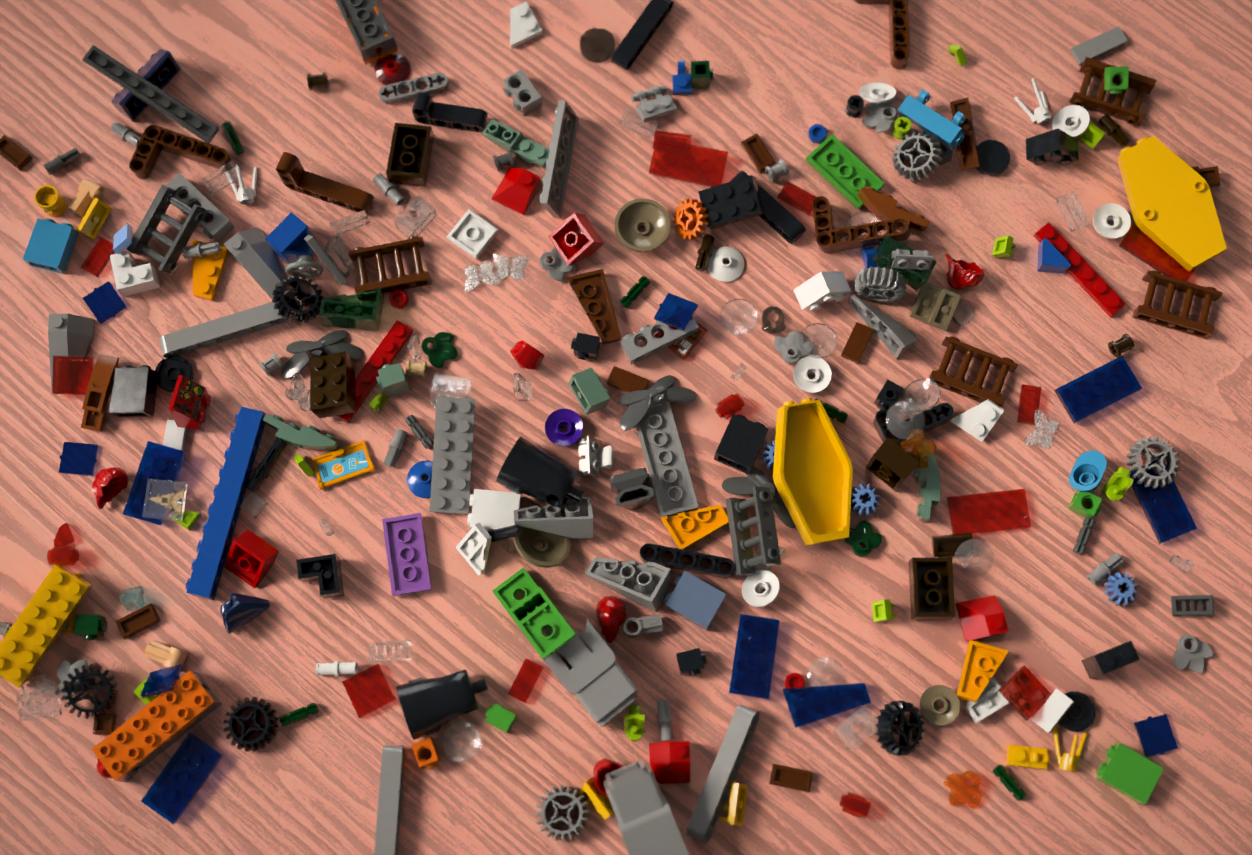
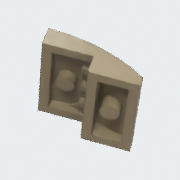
M923 281L909 317L947 331L961 295Z

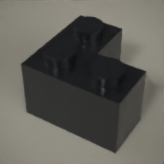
M1059 128L1027 138L1026 160L1035 165H1044L1051 160L1056 161L1062 166L1070 165L1072 162L1079 160L1078 139Z
M330 554L296 560L298 579L303 583L318 580L321 597L327 599L344 596L341 562L338 555Z

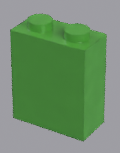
M1121 743L1110 745L1106 752L1108 757L1105 763L1102 762L1096 773L1098 776L1096 779L1140 805L1146 804L1164 768Z

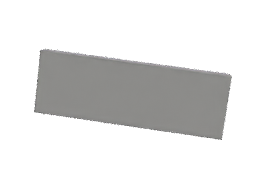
M1118 26L1071 48L1070 52L1080 66L1086 57L1095 59L1126 44L1128 40Z
M311 235L306 236L304 240L341 286L346 283V278L315 238Z

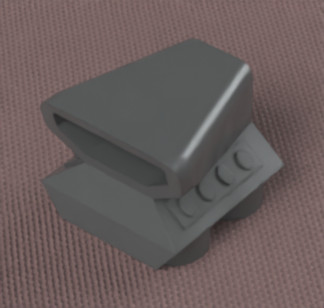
M646 468L635 469L610 478L611 490L617 494L615 498L617 506L630 511L644 507L654 497L653 488L647 486L649 474Z

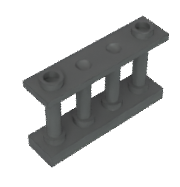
M161 185L132 238V244L126 250L140 256L146 253L162 263L158 270L170 274L176 268L183 247L187 245L198 223L203 219L206 209L195 204L193 208L189 207L175 198L176 190ZM170 204L188 214L184 224L166 214ZM161 220L179 230L175 240L157 230ZM152 236L170 247L165 257L148 247Z
M752 487L754 497L747 500L731 497L726 499L736 575L753 576L756 574L755 565L762 562L763 565H781L771 490L768 487ZM755 505L756 516L748 519L747 508ZM758 524L759 535L751 538L750 527ZM760 543L762 554L754 557L752 546Z

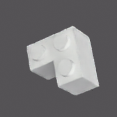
M129 251L110 255L116 288L124 297L160 288L157 270L151 263L137 266L135 258Z
M843 271L819 272L795 288L794 292L802 310L815 311L824 302L831 300L839 302L845 299V295L851 292V289Z

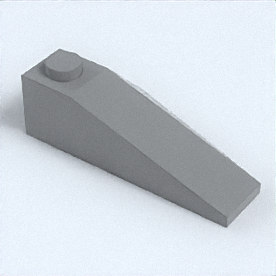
M258 227L236 233L224 243L225 247L272 299L274 297L272 293L275 290L276 284L280 283L284 276L272 248L265 239L266 236ZM290 290L285 291L284 294L287 295Z
M852 295L848 303L870 328L874 329L875 335L896 359L915 345L917 340L912 330L907 329L901 323L857 296Z
M49 314L48 341L52 393H68L73 391L80 373V366L87 355V348L94 338V319L73 314Z
M582 497L580 502L572 498H566L561 507L548 504V506L541 508L535 505L514 510V524L574 539L593 538L591 498Z
M594 558L585 575L629 600L657 612L666 597L671 569L654 562L636 563V561L632 560L623 562L617 561V559Z

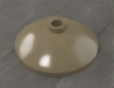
M645 198L635 199L623 205L618 211L615 218V233L619 241L632 251H653L659 248L668 238L671 224L670 218L665 208L658 202ZM640 228H645L646 231H645V232H640L639 229H640Z
M523 527L522 535L514 537V544L518 553L527 562L538 567L550 568L561 564L567 558L571 549L569 537Z

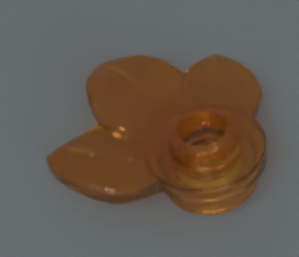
M923 430L912 431L909 433L907 440L901 442V448L908 452L907 447H911V452L919 461V464L916 466L917 468L928 467L926 456L933 454L937 446L933 441L924 439Z
M975 772L953 773L946 777L943 784L951 789L949 793L951 806H959L967 802L972 809H975L979 805L982 795L978 788L980 779ZM968 778H971L974 780L973 784L968 785L966 783V780Z

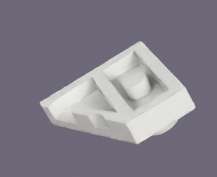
M527 2L510 9L511 48L543 34Z
M987 399L966 412L953 417L951 422L982 442L1004 412V409Z
M480 522L475 524L455 547L478 576L485 572L492 538Z
M994 677L991 678L976 703L968 701L965 705L966 710L976 724L1011 702L1009 698L1002 694L1001 687Z

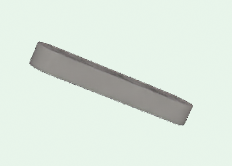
M435 73L385 85L380 88L379 97L384 104H392L413 99L418 92L427 94L442 92L448 88L449 82L444 73ZM439 79L442 80V85L438 84ZM420 83H426L427 88L424 90H419L418 85ZM403 87L410 89L407 94H401L400 90ZM386 92H389L388 98L385 96Z

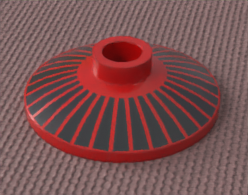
M392 53L378 59L374 68L377 80L383 85L406 81L411 71L408 60L398 53Z

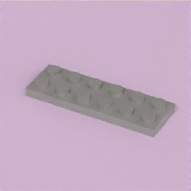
M559 100L558 107L555 109V124L552 126V141L549 143L550 152L546 160L543 191L540 194V204L554 218H561L579 119L566 100Z
M437 396L430 512L469 513L476 401L474 398Z
M665 400L650 407L644 418L636 426L661 517L699 509L669 401Z

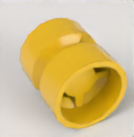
M44 185L36 190L34 200L47 215L58 217L66 211V199L53 186Z

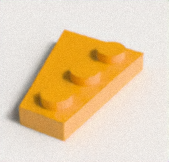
M192 240L193 246L197 245L198 243H202L203 245L209 244L197 240ZM220 246V252L205 255L204 258L193 257L194 297L208 301L214 300L229 254L226 247Z
M721 505L660 517L678 549L682 550L729 523L728 516Z
M969 640L957 689L958 698L976 703L1009 650Z

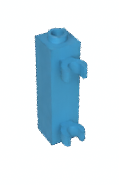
M922 89L917 99L908 95L898 108L902 117H907L913 124L952 149L962 143L965 134L960 126L966 120L964 114L958 111L953 120L950 121L924 105L931 98L926 90Z

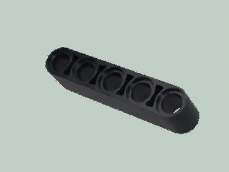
M651 0L613 53L611 62L626 71L629 70L670 12L674 1Z
M740 171L731 181L749 175L744 171ZM758 184L765 214L759 216L788 243L793 244L806 232L805 227Z
M645 544L640 549V558L644 563L654 562L667 568L719 578H729L735 570V564L729 558L656 544ZM650 549L654 552V556L646 558L643 552ZM665 553H670L673 555V560L666 562L662 556ZM690 557L693 562L691 565H684L682 559ZM708 560L711 562L712 567L704 569L701 566V562ZM728 564L731 567V571L724 573L721 571L720 566Z

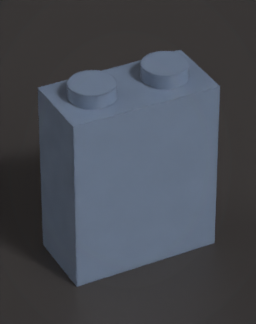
M687 571L683 575L679 573L674 582L676 585L674 591H669L664 599L667 602L665 607L700 628L707 630L726 594Z

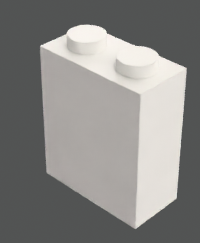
M474 489V494L470 495L469 505L472 506V513H468L467 525H470V528L480 522L486 531L515 525L514 510L521 509L522 495L515 492Z

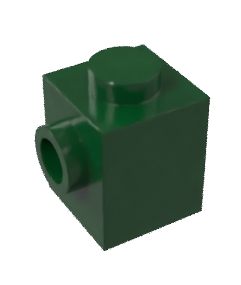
M692 61L690 69L691 88L710 87V80H713V69H710L709 61Z
M75 614L74 635L84 636L85 640H97V637H104V632L107 630L106 617L101 615Z

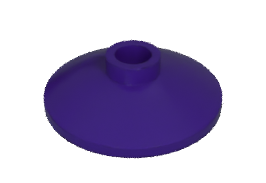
M558 409L552 412L545 422V433L548 439L558 446H569L576 443L583 432V422L580 416L570 409ZM563 426L568 428L566 432L561 431Z

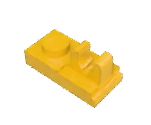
M94 198L77 230L95 240L112 208L100 199Z
M1007 745L1006 765L1048 770L1049 749Z
M594 777L586 781L578 792L580 795L584 792L587 793L589 798L585 802H593L597 812L604 819L615 813L609 797L601 793L595 786Z
M731 784L729 790L730 806L724 805L723 809L728 810L729 814L727 817H721V821L743 827L748 785Z

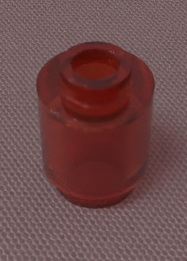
M731 394L716 403L717 408L715 411L720 418L727 420L733 414L741 411L745 404L739 394Z
M74 546L53 547V549H49L47 552V560L49 565H75L76 561L79 560V551Z
M848 792L846 795H842L839 806L842 807L841 811L858 818H866L871 802H868L864 797Z

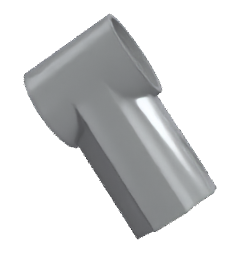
M660 614L630 618L623 626V632L629 638L663 631ZM634 623L638 628L637 632H629L627 625Z

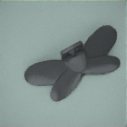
M345 330L331 332L315 342L296 341L290 343L286 348L287 352L294 355L285 363L281 375L285 379L294 377L306 367L312 357L347 352L357 361L363 357V351L355 345L341 342L347 337Z
M664 376L648 390L632 391L619 398L620 404L629 405L621 417L620 427L625 431L631 430L640 423L650 407L665 400L677 403H690L696 400V393L688 388L673 386L676 381L674 376Z
M753 466L750 474H746L747 477H731L723 481V490L736 495H752V487L755 486L770 488L773 509L776 515L787 527H796L775 484L770 483L764 473L757 467Z

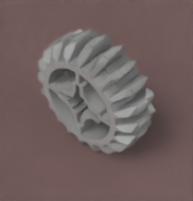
M920 131L918 135L916 132H913L911 137L906 134L905 140H899L901 144L895 145L897 151L892 152L894 156L892 162L900 176L903 175L904 179L910 177L911 181H915L917 177L919 181H922V176L929 178L928 173L935 174L934 168H939L940 165L937 162L942 161L940 155L943 153L939 149L941 145L935 137H931L929 133L924 135ZM923 145L930 147L931 154L924 151ZM904 159L910 161L911 168L904 165Z
M871 266L870 268L859 270V273H857L855 291L862 298H868L869 301L873 300L882 303L897 302V300L904 296L906 291V279L898 271H893V269L880 268L879 266L874 268Z
M1150 436L1148 439L1143 437L1141 441L1137 440L1134 443L1135 446L1129 448L1130 453L1126 455L1130 459L1126 461V465L1131 466L1128 470L1134 473L1132 479L1137 477L1139 479L1138 484L1144 482L1145 487L1148 488L1151 485L1153 489H1156L1158 485L1162 488L1166 486V483L1170 484L1172 479L1177 477L1176 472L1180 470L1177 464L1181 463V460L1175 458L1179 453L1172 451L1175 446L1169 447V440L1162 443V437H1158L1155 440L1154 436ZM1148 448L1155 449L1160 453H1154L1152 450H1149ZM1140 454H1141V458H1142V460H1143V466H1142V467H1141V465H1140V460H1139ZM1158 458V460L1155 462L1156 464H1152L1148 467L1152 460ZM1164 458H1165L1166 463H1167V468H1166L1165 465L1163 464V459H1164ZM1146 471H1151L1158 476H1152L1146 473Z
M560 785L559 792L553 786V794L546 790L545 794L548 798H539L540 801L544 802L543 806L536 804V808L542 809L541 812L535 813V816L542 817L536 823H544L545 826L541 827L540 830L543 832L548 829L547 837H550L552 832L555 833V841L559 835H561L562 841H565L566 834L572 840L574 839L572 832H575L578 836L581 834L578 827L586 829V826L581 823L582 821L589 822V818L584 817V814H589L590 810H584L583 808L589 805V803H581L585 796L582 794L577 797L578 789H575L572 794L570 793L571 786H568L567 791H564V786ZM565 795L574 800L563 806L555 797ZM551 802L555 809V814L548 821L546 809ZM578 805L579 819L575 824L570 817V813ZM558 807L561 809L570 807L568 813H566L568 814V820L564 817L554 820L558 816L557 813H559L557 812ZM562 820L571 829L560 831L553 828L552 825Z

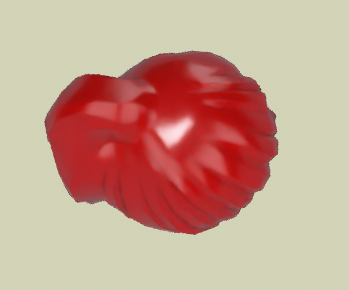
M945 254L948 261L947 281L951 288L961 290L964 287H974L983 280L984 271L975 262L968 263L963 260H955L949 254Z
M111 467L102 469L97 473L92 488L99 509H103L107 502H110L112 498L117 496L122 489L127 488L129 480L125 470Z
M617 596L603 597L598 602L596 608V616L602 627L601 632L606 637L608 643H612L616 639L619 627L625 621L627 614L624 602Z

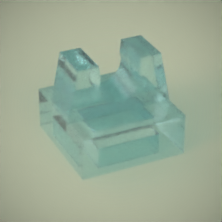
M138 586L122 591L119 599L121 605L124 604L127 611L132 610V602H136L139 608L144 606L143 587Z

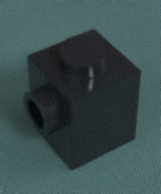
M577 332V337L572 339L571 349H574V356L581 360H588V358L597 360L600 337Z
M887 379L874 404L880 410L887 409L891 412L904 388Z
M700 648L676 653L681 675L689 673L690 676L701 674L704 664H707L705 653L701 652Z

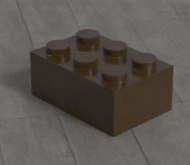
M395 122L386 170L389 182L426 186L434 141L432 127Z
M347 352L310 358V410L318 418L355 413V360Z
M888 437L873 454L865 468L896 492L919 464V461L912 452H906L901 448L902 445L897 440H891Z
M952 557L911 558L909 560L911 620L953 619L955 617Z

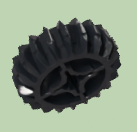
M297 274L293 278L289 275L286 279L283 278L280 280V283L276 284L275 290L272 293V296H274L272 303H275L274 309L279 310L278 315H284V320L289 318L291 319V324L295 320H297L298 324H301L302 321L307 324L310 320L313 321L321 312L324 297L321 296L322 290L317 289L318 284H311L312 279L305 280V275L301 279ZM293 289L292 293L284 294L285 291ZM312 304L311 308L302 310L303 306Z
M94 664L90 665V670L86 669V665H82L83 672L75 668L76 676L71 673L67 675L71 682L68 680L63 681V684L67 685L68 688L61 689V692L67 693L61 699H69V702L64 706L65 708L70 705L73 706L70 710L71 714L77 709L79 710L77 717H80L82 712H85V719H88L89 713L92 712L93 717L97 718L98 710L102 715L105 714L104 706L107 709H111L112 706L108 701L115 702L116 699L111 697V695L118 694V691L111 689L116 687L117 683L110 684V681L114 679V675L107 678L108 669L101 673L102 666L100 665L97 671L94 670ZM94 675L102 680L92 684L84 676ZM76 680H79L82 692L73 697V685ZM106 685L107 695L101 703L97 696V691ZM86 686L90 689L95 688V691H93L94 696L90 694L83 695L86 691L84 688ZM88 699L95 707H84L77 702Z
M245 697L244 703L238 700V708L232 705L233 713H226L230 717L229 720H224V723L229 724V727H225L223 730L230 732L226 738L232 739L230 744L233 746L238 743V750L244 747L246 752H249L251 748L253 751H258V745L262 749L265 748L264 741L271 743L272 741L269 736H276L272 729H278L279 727L273 724V722L278 721V717H272L276 710H269L271 704H265L264 699L258 701L257 697H253L251 701L248 697ZM255 708L249 716H240L245 710ZM261 712L265 716V726L260 723ZM244 721H253L254 725L259 728L250 727ZM237 722L242 725L241 737L237 731ZM255 731L262 732L257 739L247 741L248 737H251Z
M902 700L885 704L884 709L879 710L881 716L876 717L878 724L874 725L878 729L874 733L879 736L877 742L881 743V748L886 750V752L896 756H906L910 752H915V747L920 746L919 740L923 739L921 734L925 731L922 729V725L925 722L921 720L923 715L918 713L919 708L914 707L910 702Z

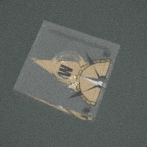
M148 479L142 517L182 522L188 483Z

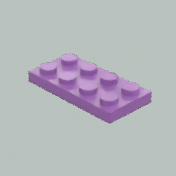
M416 513L382 519L392 596L432 590L422 514Z

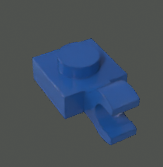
M677 61L678 75L672 76L673 95L691 94V74H685V61Z

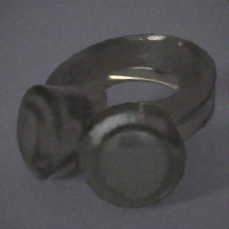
M771 306L764 310L762 314L763 326L761 328L764 332L778 334L785 330L784 314L778 307ZM770 312H775L778 315L775 328L771 327V321L767 318Z

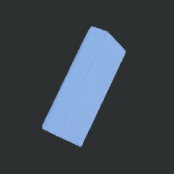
M128 223L114 234L113 250L117 254H120L132 244V227Z

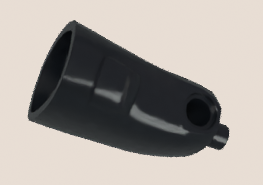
M522 436L514 444L496 479L497 483L506 486L507 489L516 494H526L555 507H561L567 496L580 502L584 495V491L573 486L578 476L575 470L559 462Z
M462 670L440 678L426 679L420 677L419 679L410 680L408 683L397 685L396 690L408 729L413 740L422 736H429L439 732L442 726L449 721L479 709L475 694L488 690L485 678L471 683L467 670Z

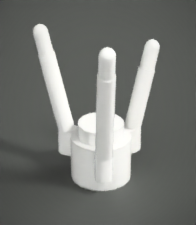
M1032 78L1033 87L1040 107L1034 110V115L1017 96L1014 99L1031 118L1032 123L1037 121L1038 125L1050 121L1052 117L1048 110L1044 92L1039 91L1035 78Z
M236 167L240 184L239 191L229 170L226 169L225 172L235 192L237 202L242 205L253 203L254 198H257V167H254L252 190L249 186H244L240 167Z

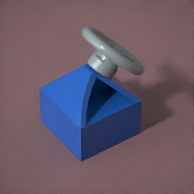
M292 212L265 239L272 250L288 264L285 268L287 274L291 276L297 274L300 278L304 275L305 278L322 274L324 269L322 265L312 262L314 251L304 240L306 236H313L309 227Z

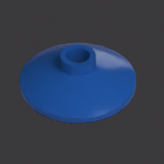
M420 461L413 465L408 472L407 485L410 491L417 497L430 498L433 461ZM424 475L429 476L427 481L422 480Z

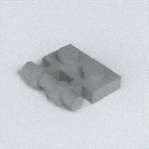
M665 85L660 87L654 86L650 90H641L637 94L631 95L632 102H640V104L636 105V111L643 123L676 113L677 107L670 95L662 96V93L667 91ZM652 96L655 98V99L649 100V101L646 99V98H649V97H652Z

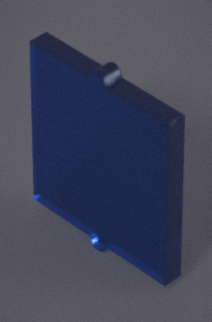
M109 281L98 288H94V291L83 297L100 324L111 317H115L118 312L127 307Z
M668 293L663 303L659 305L660 308L654 320L684 331L689 321L693 319L692 316L698 304Z
M64 442L62 455H60L59 473L93 476L95 463L97 462L98 445Z
M181 664L150 672L147 681L144 683L141 697L144 698L173 690L176 681L180 678Z
M1166 714L1156 717L1148 716L1147 719L1134 723L1145 757L1156 754L1164 755V752L1178 748Z

